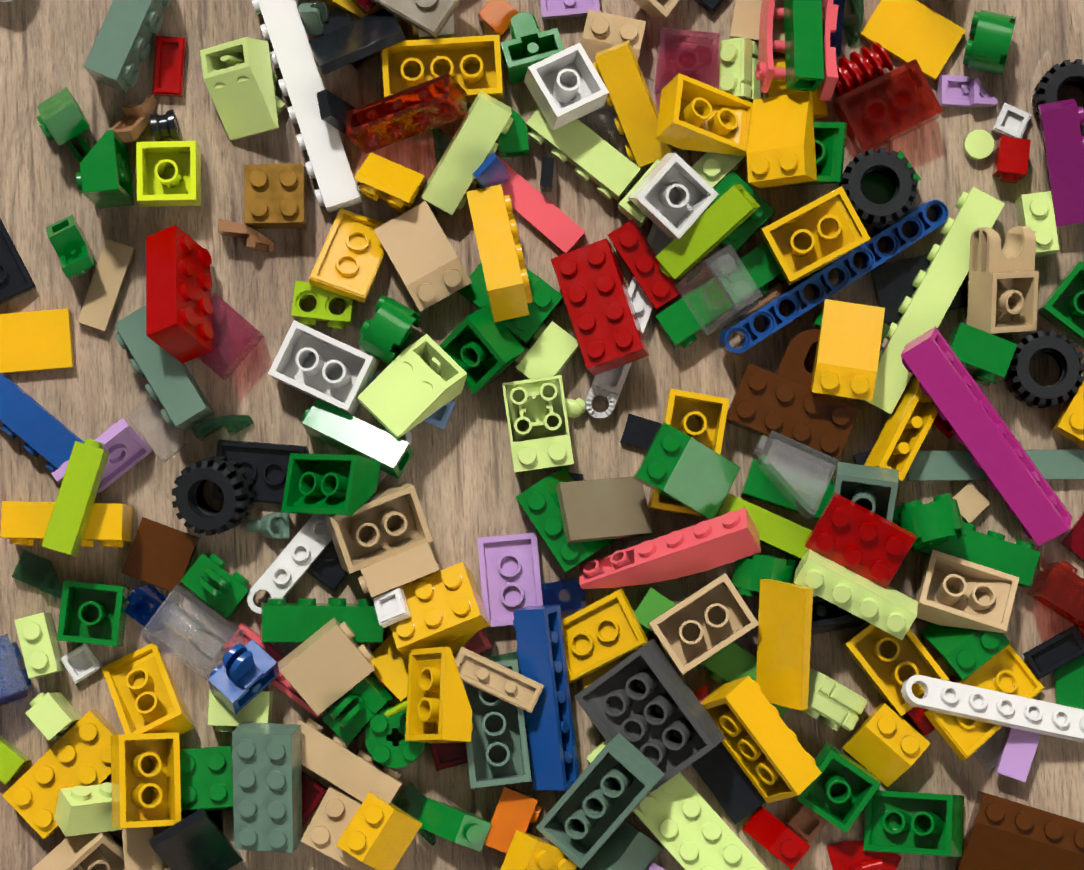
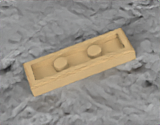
M106 239L79 314L78 323L107 333L136 250L135 248Z
M462 646L456 656L455 662L462 681L532 713L544 688L543 684Z

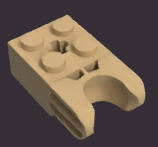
M1015 226L1008 230L1003 249L1001 248L999 233L992 228L981 227L972 232L970 239L967 325L990 334L1037 331L1039 271L1035 270L1036 237L1030 227Z

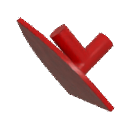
M860 840L839 842L826 846L833 870H896L902 858L893 852L865 851L864 841Z

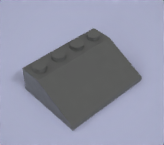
M651 639L574 696L607 743L620 733L665 774L648 794L715 748L726 738L654 639Z

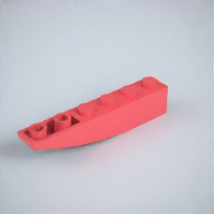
M744 507L580 564L579 584L582 589L616 588L656 583L704 572L760 553L759 531Z

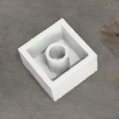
M581 43L529 66L524 79L527 88L552 131L604 107L609 94Z
M667 153L628 196V199L668 237L680 239L719 194L677 153Z

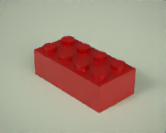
M173 225L146 237V336L183 364L212 352V338L214 336L211 315L213 312L210 272L212 258L207 249L202 248L189 234L183 232L178 226Z
M607 238L551 259L588 371L595 376L650 356L614 247Z

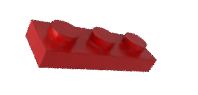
M633 219L608 234L607 237L655 311L681 295L673 280L667 277L659 268L658 264L660 262L655 257L656 254Z

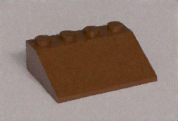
M978 791L962 845V857L958 859L956 870H1084V823Z

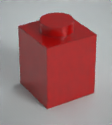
M1001 136L996 142L992 176L1000 177V181L1005 183H1017L1018 180H1022L1027 175L1031 140Z

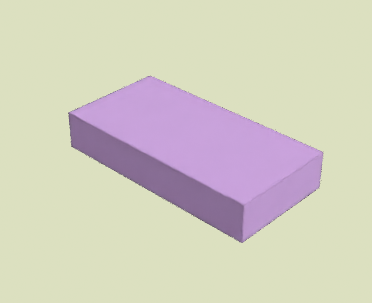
M1009 728L995 772L1026 782L1041 734Z

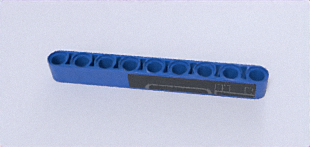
M931 200L920 203L912 208L894 224L886 225L870 235L871 239L806 276L720 332L718 337L720 348L727 353H742L943 225L948 218L947 206L940 200ZM929 206L933 207L936 211V218L933 222L926 215ZM905 222L909 223L912 228V233L909 237L902 233V225ZM881 237L888 244L885 253L880 252L877 247V242ZM856 253L860 254L863 258V265L860 269L853 265V256ZM831 269H835L839 275V280L835 285L831 284L828 280V273ZM807 284L811 285L814 289V297L810 301L803 295V289ZM782 300H785L790 306V311L785 317L778 310L779 303ZM757 316H761L765 321V328L762 332L756 331L753 326ZM732 332H736L740 336V344L737 348L731 347L728 342Z

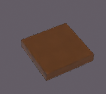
M142 517L121 573L179 594L182 586L180 580L187 573L200 538Z

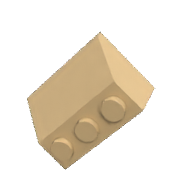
M111 831L68 836L31 870H125L123 845Z

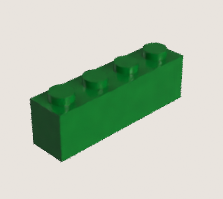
M268 598V603H261L260 639L262 642H304L334 617L340 624L345 621L355 633V636L352 638L355 642H383V627L379 625L372 598H358V603H346V598H328V603H316V598H298V603H286V598Z

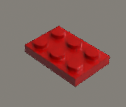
M834 492L808 536L805 547L886 589L915 542L916 534Z

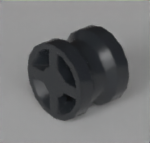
M173 109L167 110L163 115H158L157 113L150 114V124L155 142L163 141L164 138L169 137L172 139L180 138L179 126Z

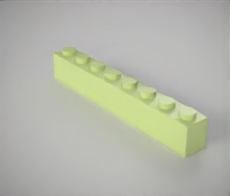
M972 187L968 193L962 191L954 206L959 210L954 219L948 217L940 232L944 234L940 245L934 243L926 259L930 263L926 271L920 269L912 283L916 290L911 298L908 296L904 298L898 309V312L902 313L901 318L897 324L892 322L889 326L890 329L885 337L888 341L883 350L880 349L873 400L860 401L886 415L892 414L913 375V372L907 371L902 363L901 353L905 345L935 326L938 329L969 271L972 232L981 227L992 228L1005 203L975 187Z

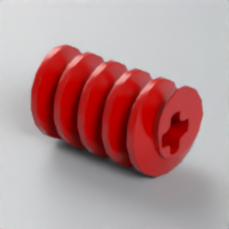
M872 42L870 49L862 47L860 55L856 52L850 53L849 60L845 57L839 59V66L837 65L839 78L834 92L840 100L843 99V89H846L851 95L854 93L853 84H856L862 90L864 89L863 79L866 78L871 84H874L875 73L881 79L885 78V68L892 74L894 73L889 55L878 42Z

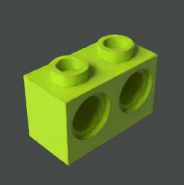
M295 280L291 316L294 320H298L299 323L306 326L314 327L316 322L328 323V328L345 330V325L353 326L356 300L313 286L309 282ZM309 297L315 298L317 301L315 309L310 312L303 311L301 307L302 302ZM336 301H344L346 303V310L340 315L331 313V306Z

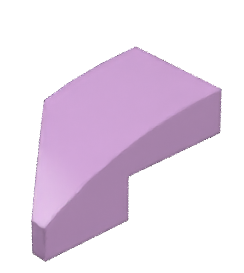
M941 75L937 77L938 106L993 107L998 105V100L994 96L991 97L981 86L982 82L977 77L973 80L969 76Z

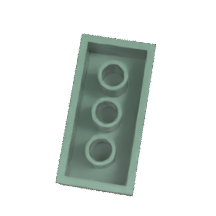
M113 0L84 65V68L92 78L127 94L129 87L133 88L138 80L139 71L137 69L141 60L145 61L150 53L151 44L149 42L153 33L157 34L162 26V13L165 7H170L173 0Z
M146 306L141 307L114 324L118 331L114 334L116 340L123 350L126 349L128 353L131 352L133 358L130 359V363L138 375L141 374L143 378L146 377L149 383L145 387L154 401L157 400L158 403H162L164 409L160 412L169 426L172 425L174 429L177 427L185 432L215 414L186 364H182L146 336Z
M838 462L834 492L892 522L899 470Z
M517 659L494 661L519 673ZM462 681L472 709L473 730L471 742H466L471 789L532 781L523 709Z
M242 722L232 732L234 849L294 853L301 844L300 840L303 837L301 725Z
M618 733L602 749L536 828L582 869L665 774L625 737Z

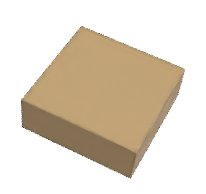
M968 482L952 498L957 499L961 517L967 523H971L990 504L987 498L971 482Z

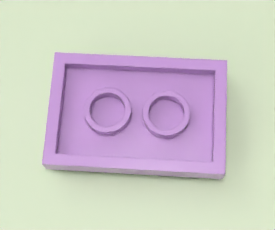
M124 418L112 424L107 431L95 439V441L103 443L102 449L110 452L96 496L154 451L150 444ZM69 460L65 461L60 468L52 473V476L60 485L62 484Z
M537 533L477 538L482 602L487 617L490 619V626L488 627L513 625V610L529 606H543Z

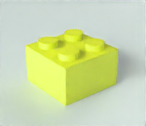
M196 141L136 142L137 202L142 207L201 206V147Z

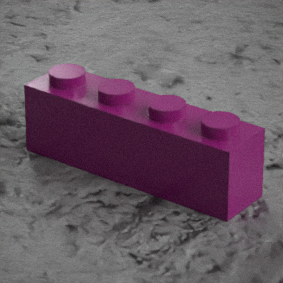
M1075 99L1040 104L1038 109L1056 227L1083 223L1084 136H1081L1080 125H1084L1083 107H1078Z

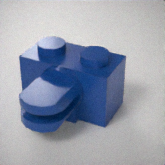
M252 639L246 645L239 643L233 646L223 657L224 665L217 666L211 672L208 683L211 692L236 715L280 673L277 662Z

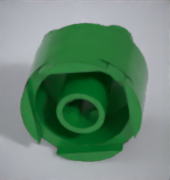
M981 10V12L974 11L969 37H974V40L968 39L963 65H968V69L1003 76L1016 17Z
M383 295L374 308V311L377 313L372 321L367 319L363 323L359 331L361 337L358 345L360 349L389 365L408 347L413 338V335H411L412 330L410 329L412 325L418 328L422 316L393 298H387Z
M951 493L933 497L934 501L922 504L921 500L905 503L904 508L900 509L901 512L897 514L900 527L916 534V540L909 551L912 550L914 544L917 550L950 543V536L957 535L958 540L966 536L957 499H952Z
M762 553L742 558L734 563L731 582L739 594L755 597L756 591H760V579H772L792 584L796 560L781 559L778 556Z
M390 707L381 710L371 718L365 732V743L368 752L376 762L386 767L400 768L416 761L423 753L427 743L405 741L406 709L390 717H385L384 713L393 708ZM394 728L398 729V733L404 734V739L399 741V746H396L394 741L389 740V735L393 734Z

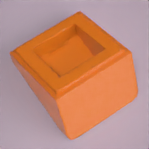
M489 0L478 13V19L502 37L510 27L511 18L519 12L506 0Z

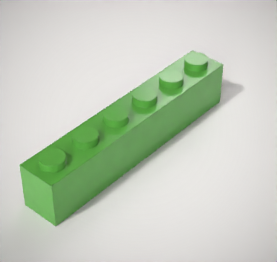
M650 587L634 613L644 633L648 636L650 631H652L648 623L677 604ZM734 642L695 666L698 669L702 664L711 670L708 676L721 685L726 681L731 682L746 676H750L752 680L756 681L757 657ZM770 703L777 708L782 718L789 709L788 707Z

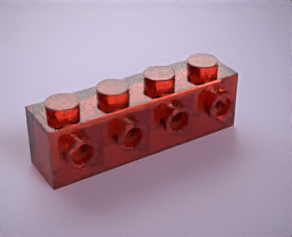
M447 73L347 111L346 136L364 154L376 151L377 149L468 116L467 92Z

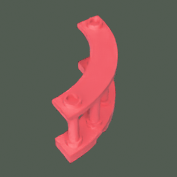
M762 0L759 62L755 71L756 80H760L761 93H768L772 79L786 81V68L774 67L773 52L785 53V41L773 40V19L784 20V8L774 7L775 0ZM822 0L824 80L817 88L819 100L831 101L839 78L836 48L830 47V32L835 33L839 7V5L833 4L834 0Z

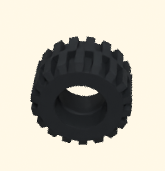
M1070 59L1064 60L1060 65L1057 63L1046 72L1034 89L1036 92L1032 96V102L1035 103V106L1032 108L1034 115H1039L1038 105L1058 101L1057 90L1060 86L1072 85L1084 93V65L1082 64V59H1076L1073 63L1070 62ZM1039 116L1037 122H1038L1039 125L1041 126V124H1040V116ZM1080 125L1081 136H1084V125Z
M873 148L868 149L864 154L859 153L843 172L842 183H839L838 188L843 187L864 227L869 228L870 225H875V228H882L886 224L888 226L894 224L905 215L916 197L917 179L913 178L915 171L913 167L909 168L906 165L909 161L905 157L902 159L898 158V152L894 150L888 153L886 148H879L878 151H874ZM870 173H879L886 176L894 187L892 200L884 204H876L869 201L861 191L860 183L862 178Z
M1051 330L1048 332L1038 331L1026 336L1017 343L1018 345L1005 376V381L1010 383L1009 391L1011 393L1014 391L1017 394L1015 398L1020 402L1024 400L1027 402L1026 405L1030 407H1053L1066 401L1078 391L1079 388L1077 387L1084 379L1081 376L1084 371V364H1081L1080 360L1084 357L1082 352L1077 353L1075 348L1078 345L1074 341L1068 342V336L1064 334L1056 335V331ZM1046 353L1056 360L1060 373L1058 381L1054 385L1049 387L1042 386L1032 379L1029 373V361L1034 354Z
M215 456L208 457L184 468L181 471L182 475L178 476L174 482L178 487L172 489V496H176V500L172 504L173 508L178 507L179 513L176 514L178 519L184 518L186 520L184 523L185 527L188 529L195 527V533L202 534L205 532L206 536L223 533L241 524V521L249 516L247 511L252 509L254 505L250 498L255 496V490H250L249 485L253 484L251 477L246 479L244 474L247 470L244 467L238 469L237 461L232 459L227 462V457L223 456L217 458ZM206 480L215 482L223 492L224 505L221 511L212 509L204 499L203 486Z

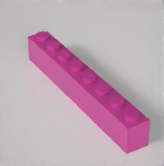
M936 326L907 343L901 353L904 367L910 373L913 372L917 377L922 392L926 396H930L935 402L940 417L945 421L948 420L951 424L956 439L959 443L965 444L969 449L974 464L978 468H982L987 474L992 489L996 492L999 491L1003 496L1008 511L1012 515H1016L1021 521L1026 536L1030 539L1033 538L1036 544L1040 546L1068 531L1073 517Z

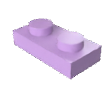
M540 0L542 20L587 16L588 9L600 11L599 0Z

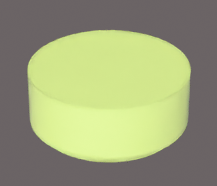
M980 129L970 132L963 143L965 154L970 159L977 161L986 159L994 149V140L991 134Z

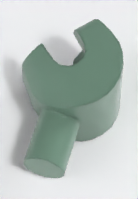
M300 0L298 2V11L305 31L310 35L322 34L325 28L322 22L329 21L326 4L309 3L307 0Z
M289 513L265 514L261 520H248L246 522L247 532H261L263 537L269 539L289 540Z

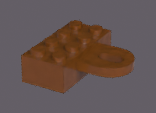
M809 329L799 333L790 341L776 374L751 363L747 364L728 409L726 422L835 466L840 459L860 408L833 398L832 395L811 391L813 373L805 369L804 361L810 346L818 343L820 329Z

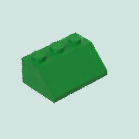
M107 130L80 162V172L76 173L78 190H82L84 196L99 209L134 205L129 147L114 130Z
M290 453L281 512L352 516L376 493L381 462L359 455Z
M566 466L516 496V499L565 573L615 541V539L567 543L556 490L558 483L573 481L568 473L570 471Z

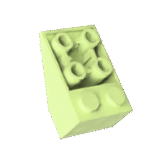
M244 37L200 50L203 80L229 140L234 141L279 129L268 41Z
M426 334L404 349L357 397V400L396 439H399L460 395L467 372Z
M562 375L502 383L514 472L574 464Z

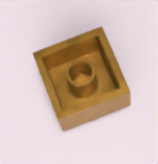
M303 163L244 165V224L252 229L308 228L307 169Z

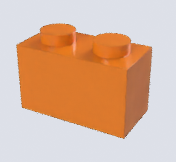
M505 785L490 822L492 824L484 845L507 853L516 830L526 833L530 822L536 824L542 808L536 805L538 798Z

